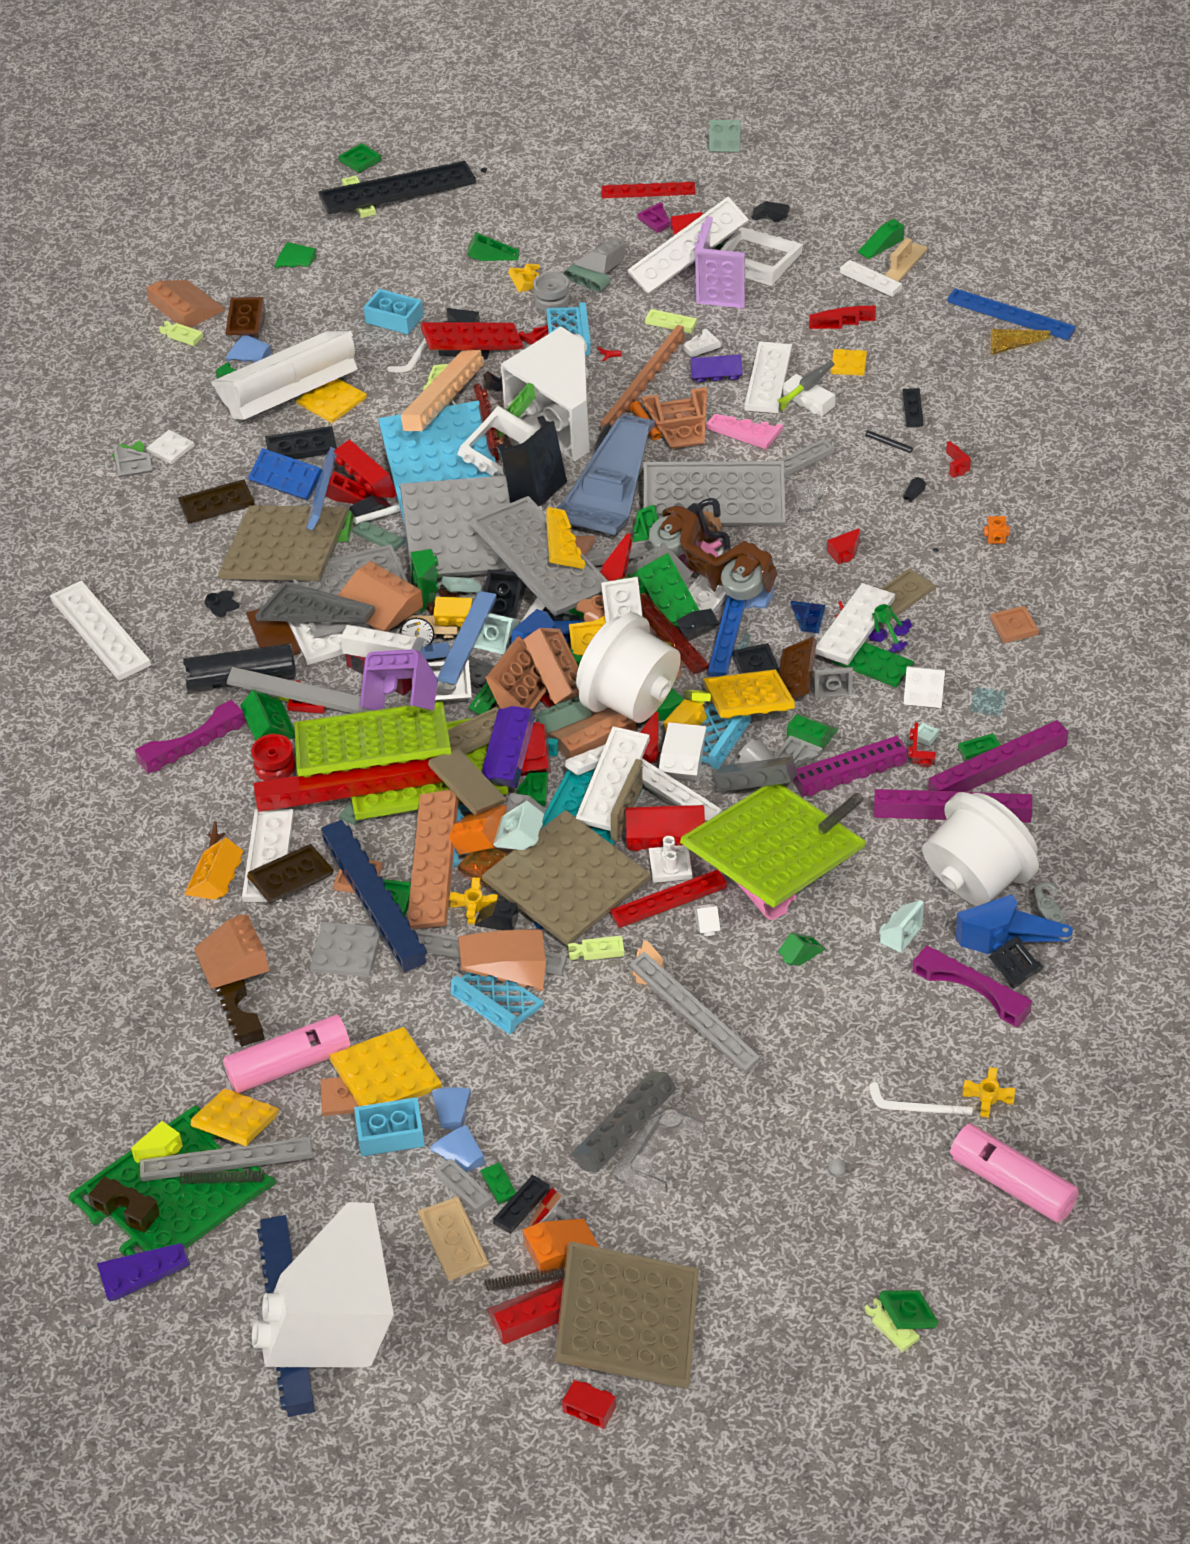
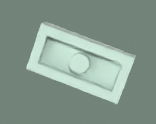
M443 576L441 582L452 593L460 591L472 594V592L478 593L482 588L474 578Z

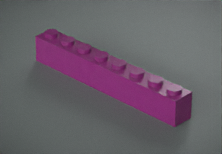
M1055 720L930 777L928 791H970L1066 747L1069 731L1058 720Z
M875 789L874 818L947 820L945 805L959 792ZM964 792L969 794H985L1008 808L1022 823H1031L1032 794Z

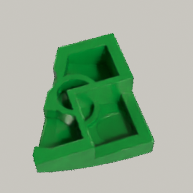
M287 242L280 252L274 268H279V266H290V268L297 266L309 267L317 258L316 249Z

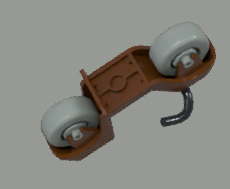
M707 498L698 504L692 503L687 509L683 506L666 508L662 511L663 517L658 519L650 528L649 539L652 548L665 543L668 549L673 551L676 556L685 553L688 567L707 578L712 591L715 592L718 585L723 586L726 594L736 600L754 598L762 592L764 587L767 594L771 592L775 579L778 576L771 554L767 551H762L755 544L748 543L747 541H743L731 548L730 537L726 532L709 530L703 509L706 506L713 505L714 517H720V504L717 499ZM704 535L714 539L722 538L723 547L726 552L715 557L713 554L703 551L701 545Z

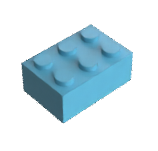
M378 289L363 307L365 323L404 334H409L424 316L422 300L383 289Z
M417 1097L354 1107L361 1157L425 1146Z

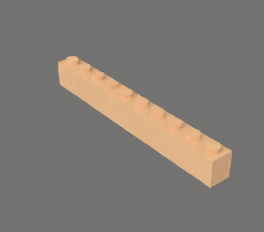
M462 350L401 414L403 431H423L483 366L484 358L481 355V350Z

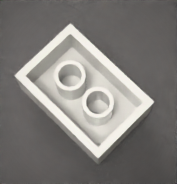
M469 660L457 684L438 681V675L444 662L428 663L437 677L435 701L471 698Z

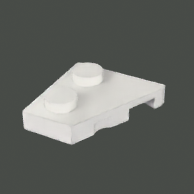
M704 329L700 337L694 336L683 347L690 357H697L702 353L720 348L721 344L713 334Z

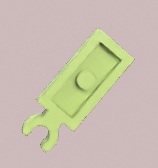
M165 321V327L159 326L160 333L167 334L169 338L195 346L203 338V332L178 323L171 325L170 322Z
M622 936L582 940L581 945L577 943L568 944V950L574 951L569 952L570 960H576L580 956H584V961L624 956Z
M876 1298L873 1300V1304L877 1306L875 1309L865 1305V1312L870 1316H875L872 1318V1323L902 1352L920 1339V1336L913 1329H897L886 1309L882 1308L880 1300Z

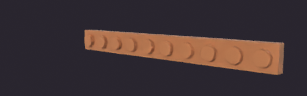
M677 325L610 409L601 421V431L603 426L609 422L613 426L622 414L630 411V405L634 401H638L640 393L647 389L648 383L654 380L655 374L662 370L663 364L669 361L670 355L677 351L680 343L684 342V326Z

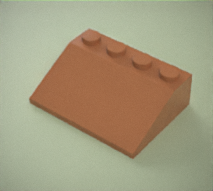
M189 280L158 281L146 287L148 300L152 305L175 323L190 328L225 310L223 306Z
M372 561L357 569L338 594L341 597L373 605L375 613L366 623L382 631H389L423 607L420 589Z
M520 636L516 637L485 677L500 709L510 706L533 709L547 691V687L543 684L538 669L534 666V660L527 651L526 644Z
M608 707L600 712L591 710L592 715L590 717L547 734L548 738L558 739L559 751L567 760L606 744L612 727L636 732V722Z
M248 914L237 915L227 920L194 948L210 989L270 971L265 950Z

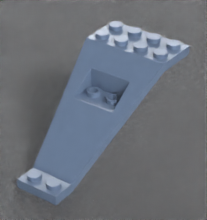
M622 414L615 421L565 500L556 507L557 509L565 510L570 524L574 527H586L591 531H602L608 535H616L629 522L648 433L655 427L654 420Z

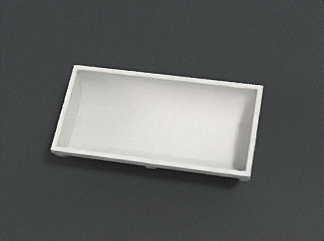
M325 331L211 381V384L215 387L221 400L229 408L234 419H247L357 370L358 368L353 358L355 348L352 332Z

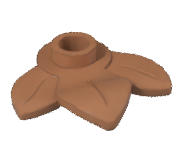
M596 595L591 599H582L577 604L576 610L584 613V622H592L605 616L603 596Z

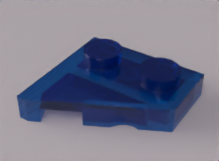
M791 601L790 606L793 609L800 630L802 632L819 634L826 605Z

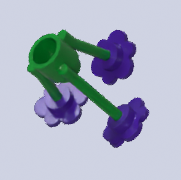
M887 604L877 606L874 609L875 613H872L875 629L868 636L870 641L882 642L884 638L888 637L887 630L879 628L878 621H880L882 624L886 623L894 641L892 647L888 649L889 652L899 651L908 646L907 641H898L896 635H906L909 632V629L913 626L910 619L900 621L891 606ZM891 616L897 623L896 627H894V630L890 623Z

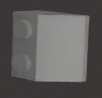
M853 668L813 670L812 683L815 698L852 695Z

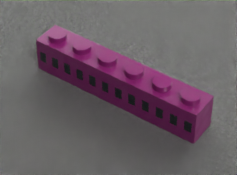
M897 735L797 768V775L793 779V783L802 797L807 795L813 796L819 791L831 790L837 785L849 784L852 780L867 778L870 774L882 773L894 766L900 767L907 762L908 750Z

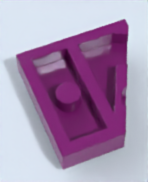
M662 202L638 213V220L657 233L670 227V221Z

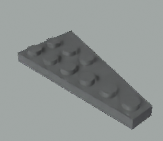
M284 581L256 613L255 617L257 621L366 623L375 613V607L370 604Z

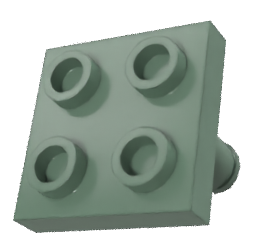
M710 120L709 151L740 152L741 120Z

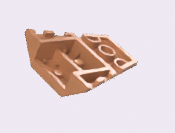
M708 387L691 389V398L661 403L659 402L658 394L641 397L642 402L670 449L705 443Z
M537 928L502 930L458 937L461 970L485 977L492 975L497 977L499 981L505 982L510 980L517 982V986L525 988L528 985L535 987L536 991H543L546 957L542 930Z

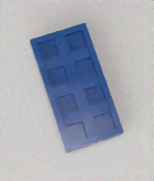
M262 448L248 479L308 501L323 470L320 467Z

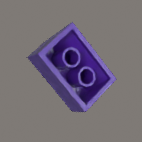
M741 354L691 358L692 380L706 382V379L712 378V381H722V377H729V380L739 379V376L743 375Z

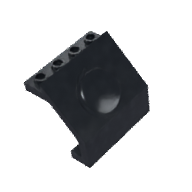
M544 415L537 417L541 428L525 442L507 448L504 443L497 445L503 474L506 476L510 503L529 496L539 507L567 482L554 421H546Z

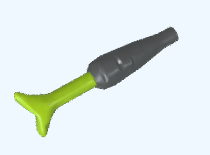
M830 360L822 367L810 372L800 380L799 386L786 396L777 399L778 403H780V409L783 411L803 390L808 391L815 386L826 372L835 365L834 362Z

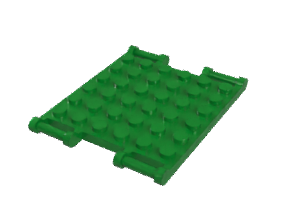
M198 1105L192 1106L167 1124L180 1133L183 1145L179 1152L174 1155L222 1149L213 1141L220 1136L209 1132L205 1133L203 1130L191 1126V1119L201 1110ZM130 1150L72 1191L68 1199L72 1204H76L90 1218V1222L96 1226L108 1215L95 1211L82 1197L86 1194L89 1195L103 1176L111 1180L115 1179L127 1188L132 1187L146 1197H153L157 1201L160 1214L145 1233L127 1225L124 1211L127 1207H119L108 1216L130 1238L119 1248L123 1256L137 1254L133 1250L136 1246L145 1252L182 1243L187 1249L261 1193L276 1185V1180L272 1176H268L259 1166L245 1168H248L261 1180L259 1183L244 1168L141 1181L140 1163L134 1161L132 1150Z

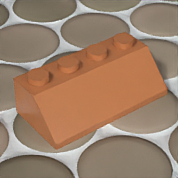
M539 628L523 639L527 651L534 660V666L538 669L542 682L547 687L550 699L554 704H560L579 696V690L576 685L579 667L561 630Z

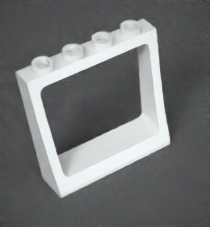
M741 227L720 249L723 251H733L738 242L744 239L788 252L774 266L745 259V278L772 286L784 271L802 254L803 244L797 243L794 240L783 239L780 236L768 235L766 232L754 231L752 228Z
M497 406L490 416L460 446L458 455L465 462H471L481 472H487L492 477L504 476L502 467L471 447L491 427L500 430L519 443L525 442L538 431L505 409Z

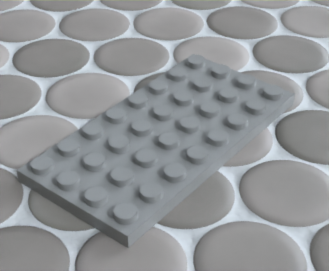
M784 461L644 462V508L655 505L660 519L663 517L662 511L666 508L683 506L687 509L692 503L698 504L704 499L714 498L720 504L721 516L719 518L722 526H785ZM713 505L704 507L703 511L713 513Z
M529 496L471 519V526L554 616L575 608L582 599H591L596 595L603 596L601 583L609 581L582 553L580 556L586 563L584 569L549 562L546 514Z

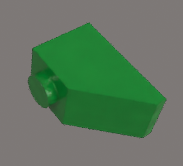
M791 932L778 953L783 956V961L788 965L801 966L826 950V948L812 936Z

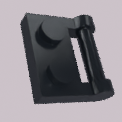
M1018 936L1012 938L988 956L990 961L1013 988L1018 987L1032 975L1039 973L1043 969L1040 961L1034 959L1022 945V940ZM1016 949L1030 967L1025 969L1011 950Z

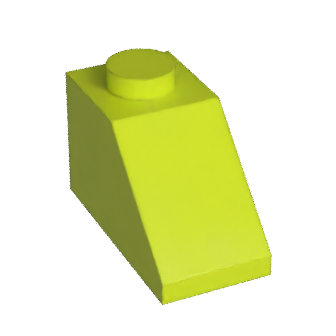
M161 1121L132 1146L131 1150L134 1161L140 1163L142 1159L174 1155L179 1152L183 1145L180 1133Z

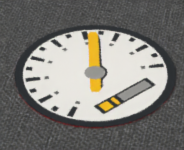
M410 618L400 628V634L425 638L423 646L430 645L434 640V629L423 618Z

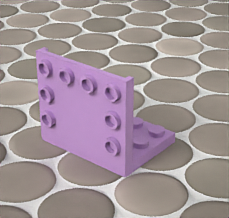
M707 216L705 223L701 225L698 242L695 243L696 303L745 308V253L710 249V228L713 217Z

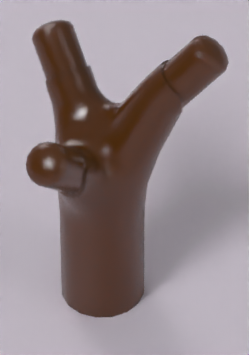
M216 821L213 822L212 834H207L210 838L209 847L226 835V833H217Z

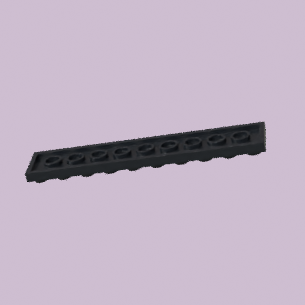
M466 161L321 190L318 193L327 213L336 214L476 184V178Z

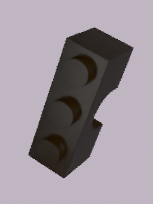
M104 1176L88 1195L92 1208L108 1216L119 1207H127L124 1211L127 1225L143 1233L148 1230L160 1214L157 1201L153 1197H146L132 1187L127 1188L121 1185L119 1181L111 1180Z

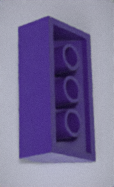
M510 706L498 710L482 769L483 775L492 784L512 788L518 787L535 721L532 709Z

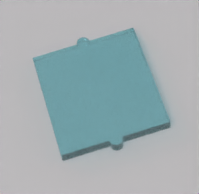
M976 687L970 711L983 713L984 715L1001 716L1006 692L993 690L992 688Z

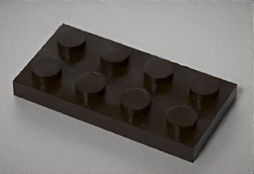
M245 479L178 497L180 507L188 524L255 505Z
M309 844L249 871L247 878L268 903L271 904L333 875L334 870L314 846Z

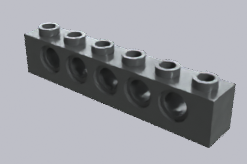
M651 1071L574 1150L572 1155L581 1169L598 1172L676 1091L677 1088L667 1072Z

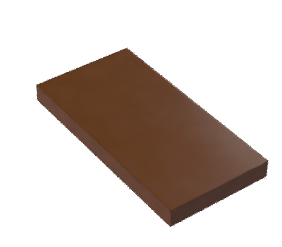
M260 609L246 612L259 648L290 643L294 655L300 654V649L288 621H257L255 615Z
M814 636L783 649L779 676L793 699L810 692L817 644Z

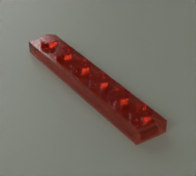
M478 383L473 385L476 400H479L478 408L483 423L492 413L490 409L492 407L487 399L489 398L487 390L485 388L482 389ZM491 427L485 433L489 451L495 457V461H498L500 457L497 445H500V438L495 431L497 429Z
M645 593L640 594L643 617L648 620L649 625L668 645L680 652L681 660L694 674L708 670L710 664Z

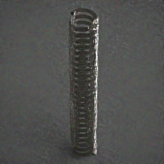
M859 793L852 795L818 825L819 831L822 834H826L863 802V796Z
M225 1170L224 1179L223 1171H221V1181L220 1171H214V1181L213 1171H211V1180L210 1172H207L206 1180V1171H204V1181L202 1171L200 1174L199 1171L197 1172V1181L195 1171L194 1174L192 1171L190 1172V1181L189 1172H187L186 1181V1172L184 1171L183 1180L182 1172H180V1181L182 1184H207L208 1182L210 1184L215 1182L220 1184L222 1182L248 1183L249 1181L251 1183L256 1181L262 1183L264 1180V1170H262V1180L260 1170L259 1177H257V1170L255 1171V1179L253 1170L252 1179L251 1171H248V1179L247 1171H245V1180L243 1170L241 1171V1178L240 1171H238V1180L236 1170L235 1179L233 1177L234 1172L233 1170L231 1171V1180L230 1171H228L227 1180V1171Z
M558 1267L557 1274V1270L554 1268L555 1276L552 1268L551 1275L549 1269H547L548 1277L546 1270L544 1269V1276L541 1270V1278L539 1271L537 1270V1277L534 1271V1280L532 1272H530V1278L527 1272V1281L525 1273H523V1279L520 1273V1282L518 1274H516V1280L513 1274V1283L511 1275H509V1281L508 1276L505 1277L506 1284L502 1276V1282L501 1277L498 1278L499 1285L497 1278H495L496 1287L492 1278L493 1289L490 1279H488L491 1291L511 1288V1286L514 1288L515 1286L518 1287V1285L521 1287L522 1285L525 1286V1284L528 1286V1284L531 1285L532 1283H545L546 1281H556V1279L563 1280L564 1269L561 1267L560 1272ZM485 1279L486 1289H487V1291L490 1292V1289L488 1288L487 1280Z

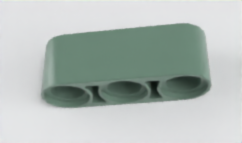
M575 262L563 273L573 283L586 286L585 288L598 291V293L604 290L611 282L607 274L577 266Z
M579 696L542 710L536 716L538 722L546 726L547 733L588 718L592 715V712L581 704Z

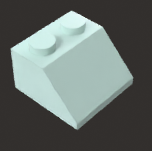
M490 613L474 648L504 654L510 646L509 638L512 635L513 629L518 625L519 619Z
M528 801L520 804L501 816L493 845L499 848L525 850L529 846H534L539 839L538 834L543 825L544 813Z
M920 900L902 905L898 911H894L889 922L883 924L879 931V935H881L880 943L901 953L922 928L924 902Z

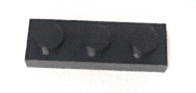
M920 388L902 389L906 427L923 426Z
M532 1174L493 1218V1224L511 1234L548 1193L550 1184Z

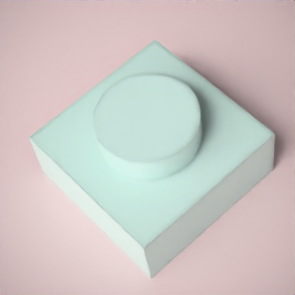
M922 723L918 727L917 742L930 747L938 737L939 729Z

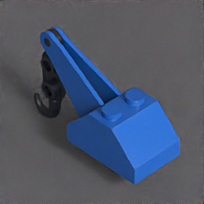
M536 609L513 629L511 644L517 636L525 639L539 628L560 629L566 642H570L569 624L583 623L584 621L577 615H568L563 612L554 616L549 610Z

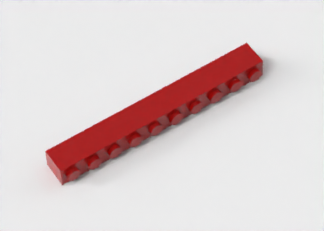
M429 757L426 760L415 759L409 760L406 763L394 762L386 766L374 765L366 769L333 771L330 774H313L310 777L292 776L255 782L253 785L257 810L262 812L442 783L443 781L428 766L429 760L435 758Z

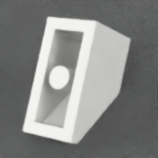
M714 904L693 906L698 932L703 933L704 936L715 935V931L720 930L717 906Z

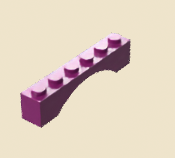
M231 699L216 707L210 718L195 731L172 740L150 741L136 748L137 762L148 774L153 771H159L163 766L176 762L178 758L193 753L197 748L207 746L211 741L224 737L234 729L241 728L245 724L244 713Z
M926 945L913 960V973L928 981L954 982L974 989L991 1002L1000 1019L1017 1028L1031 1013L1032 1000L1011 990L1008 986L994 981L992 978L975 971L956 959L950 958L937 949Z

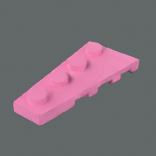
M714 414L706 423V429L767 450L783 430V425L777 424L772 426L769 425V422L761 421V424L753 423L750 419L740 421L736 420V417Z

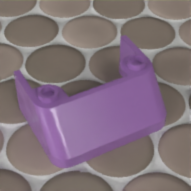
M409 649L370 652L365 658L360 707L369 710L384 709L385 696L396 690L398 679L413 678L410 705L434 711L437 677L420 651Z

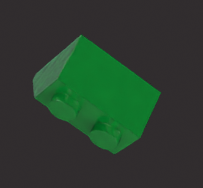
M795 714L787 725V739L789 736H793L824 749L838 728L805 715Z

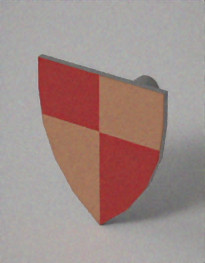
M553 1187L537 1207L528 1227L544 1221H554L556 1217L561 1220H569L570 1215L557 1206L563 1199V1196Z

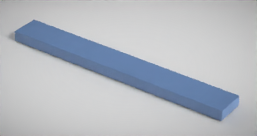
M330 447L323 460L321 468L323 471L318 480L306 527L310 530L314 529L321 515L335 459L333 452L335 449Z
M478 592L438 675V681L457 684L496 601V594Z

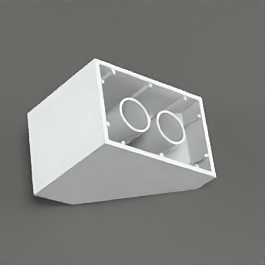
M559 327L501 364L504 407L506 410L528 383L534 384L536 398L519 419L537 430L541 428L537 417L544 415L546 421H554L561 453L576 461L590 452L586 380L589 373L585 363L587 344L581 335L572 334L563 327Z
M348 1202L283 1271L274 1293H265L262 1302L263 1320H255L252 1326V1345L254 1348H262L265 1367L372 1366L394 1315L374 1203Z

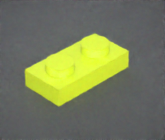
M684 690V697L691 701L705 704V701H710L711 694L703 690Z

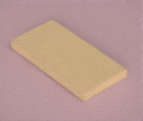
M458 1196L418 1210L420 1220L448 1281L489 1266L487 1257Z

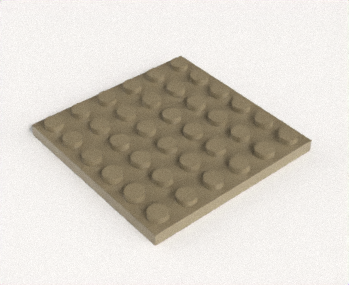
M249 506L218 572L219 578L320 581L349 514L348 507H322L316 526L310 530L306 527L312 506Z
M566 810L540 829L539 839L534 846H529L525 850H513L482 875L484 882L510 902L517 903V907L567 946L651 879V874Z
M569 1241L554 1361L688 1389L690 1385L699 1269Z

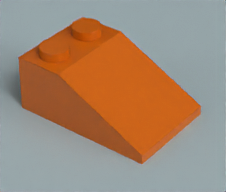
M506 805L494 807L477 815L470 812L453 825L449 840L452 841L459 855L494 847L493 843L501 816L505 814Z
M584 1218L544 1221L522 1230L524 1245L541 1277L565 1268L569 1241L599 1247Z

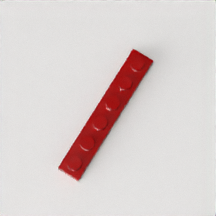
M695 182L602 185V199L695 195Z
M717 869L610 910V915L617 927L622 928L727 888V882Z

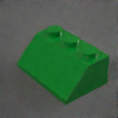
M432 549L410 552L411 584L420 589L422 593L423 607L420 609V614H423L426 610L427 603L433 602L436 599V592L439 591L438 582L436 581V579H439L436 568L439 564L437 555L434 556Z
M252 690L240 704L255 741L269 734H280L289 740L295 738L294 726L280 699Z

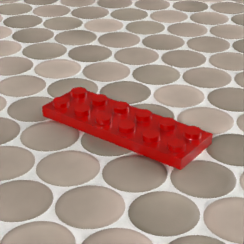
M422 322L420 327L429 350H518L523 348V343L514 323Z

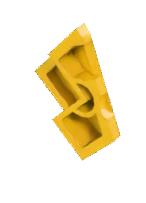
M526 263L524 268L510 267L508 274L519 293L534 289L533 281L539 275L535 269L540 268L539 264Z

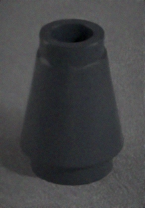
M920 477L911 479L903 499L912 502L925 491L926 482Z

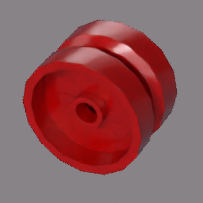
M269 734L257 739L252 745L251 754L255 774L260 779L267 781L290 777L293 774L296 764L292 742L287 737L280 734Z

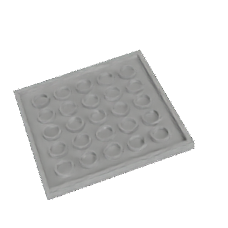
M506 476L400 484L409 558L410 552L432 549L434 556L437 555L439 565L436 568L439 577L487 574L488 569L506 571L509 566L470 524L472 518L510 504Z
M391 544L330 558L320 581H297L293 579L292 583L338 595L357 569L369 561L376 563L406 582L408 581ZM420 609L412 615L420 614ZM308 622L314 638L343 632L347 625L368 626L367 623Z

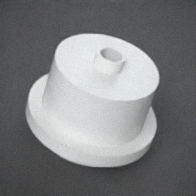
M630 612L622 617L611 619L594 636L580 662L576 685L579 690L581 704L594 712H600L609 707L637 723L646 721L661 706L675 682L680 667V652L651 635L648 620L637 613Z
M956 793L945 805L947 820L922 847L924 858L936 876L950 890L975 906L993 901L1011 882L1027 883L1039 870L1038 849L1029 830L1008 808L997 800L981 793Z

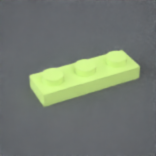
M651 309L645 318V324L672 330L677 325L684 326V332L692 333L697 325V318Z

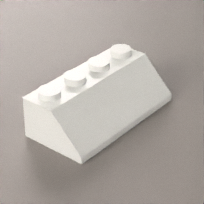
M347 625L341 636L343 653L366 657L368 653L373 651L409 649L420 651L425 641V638L354 625Z

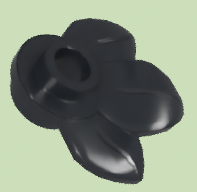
M225 590L219 593H210L204 601L205 606L211 609L212 614L218 617H224L227 611H233L240 607L238 602L231 599L234 591Z

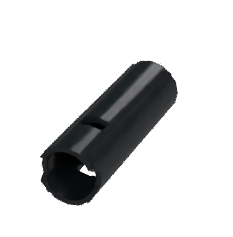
M290 643L183 658V665L186 668V672L190 675L185 679L188 692L231 687L232 685L227 684V679L232 667L283 679L295 678L296 676L294 653Z

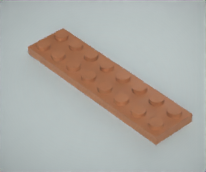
M452 790L420 794L408 908V920L411 929L447 925L454 846L452 841L449 840V835L453 825L457 822L459 800Z

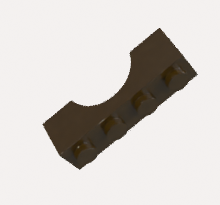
M244 979L216 987L217 996H222L223 998L220 1000L223 1012H228L226 1015L229 1027H234L231 1030L234 1041H239L241 1047L265 1040L257 1013H247L237 1007L239 1002L247 996Z

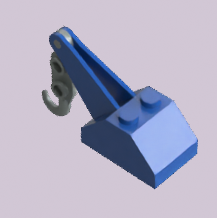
M1042 882L1035 887L1034 893L1037 898L1038 910L1043 918L1017 910L1018 902L1011 894L958 912L955 938L961 947L991 954L1016 936L1022 942H1068L1072 939L1073 929L1065 924L1066 918L1055 901L1045 896L1042 892L1043 888H1052L1056 891L1057 887L1052 883Z

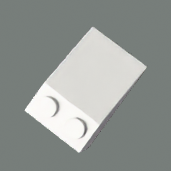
M669 722L661 752L659 770L673 779L699 781L707 727Z

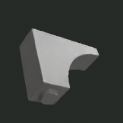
M662 543L658 547L632 559L628 564L626 575L628 573L634 574V572H637L636 570L669 553L686 585L689 583L688 579L692 572L673 551L668 549L665 543Z

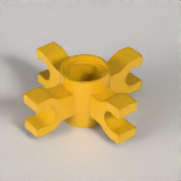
M472 877L471 888L466 890L464 894L450 892L449 896L451 908L466 907L467 924H475L477 912L498 899L497 894L482 895L480 878Z
M989 1067L987 1078L982 1080L980 1084L969 1080L964 1081L963 1096L979 1097V1100L982 1102L980 1117L989 1118L991 1105L997 1101H1003L1010 1105L1014 1104L1016 1088H999V1083L996 1081L998 1068Z

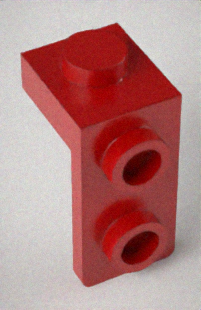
M948 441L946 453L954 460L950 462L949 475L952 478L963 476L966 472L970 471L971 458L959 449L957 445Z
M915 722L914 728H910V740H913V746H909L908 758H912V764H920L921 767L925 768L931 767V765H935L936 752L917 751L918 723Z

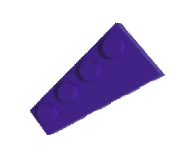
M182 1243L97 1263L109 1302L120 1299L191 1265L186 1248Z

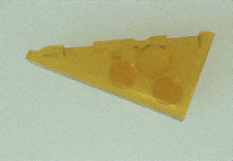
M991 329V354L1050 339V331Z

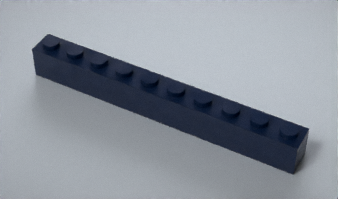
M342 819L322 827L323 842L403 972L405 973L426 964L425 955L427 950L425 945L419 943L418 935L414 929L411 930L408 918L402 916L401 908L398 903H394L391 891L385 889L383 878L377 876L374 864L369 863L366 851H362L359 840L357 838L354 839L351 827L349 825L346 826Z
M286 1215L260 1219L261 1228L257 1229L259 1242L263 1241V1246L260 1247L261 1259L266 1261V1264L262 1265L264 1278H268V1283H264L266 1293H274L280 1275L293 1262ZM276 1367L277 1372L281 1371V1377H277L279 1391L284 1393V1396L280 1397L282 1411L286 1410L288 1417L314 1413L315 1407L309 1367Z

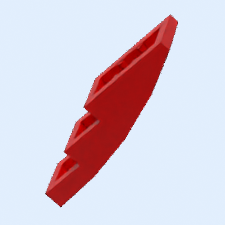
M876 305L842 307L809 315V329H842V325H859V321H875Z

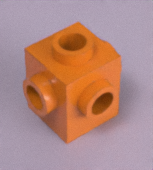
M988 516L987 526H984V536L988 537V544H1006V537L1010 536V526L1006 524V516Z

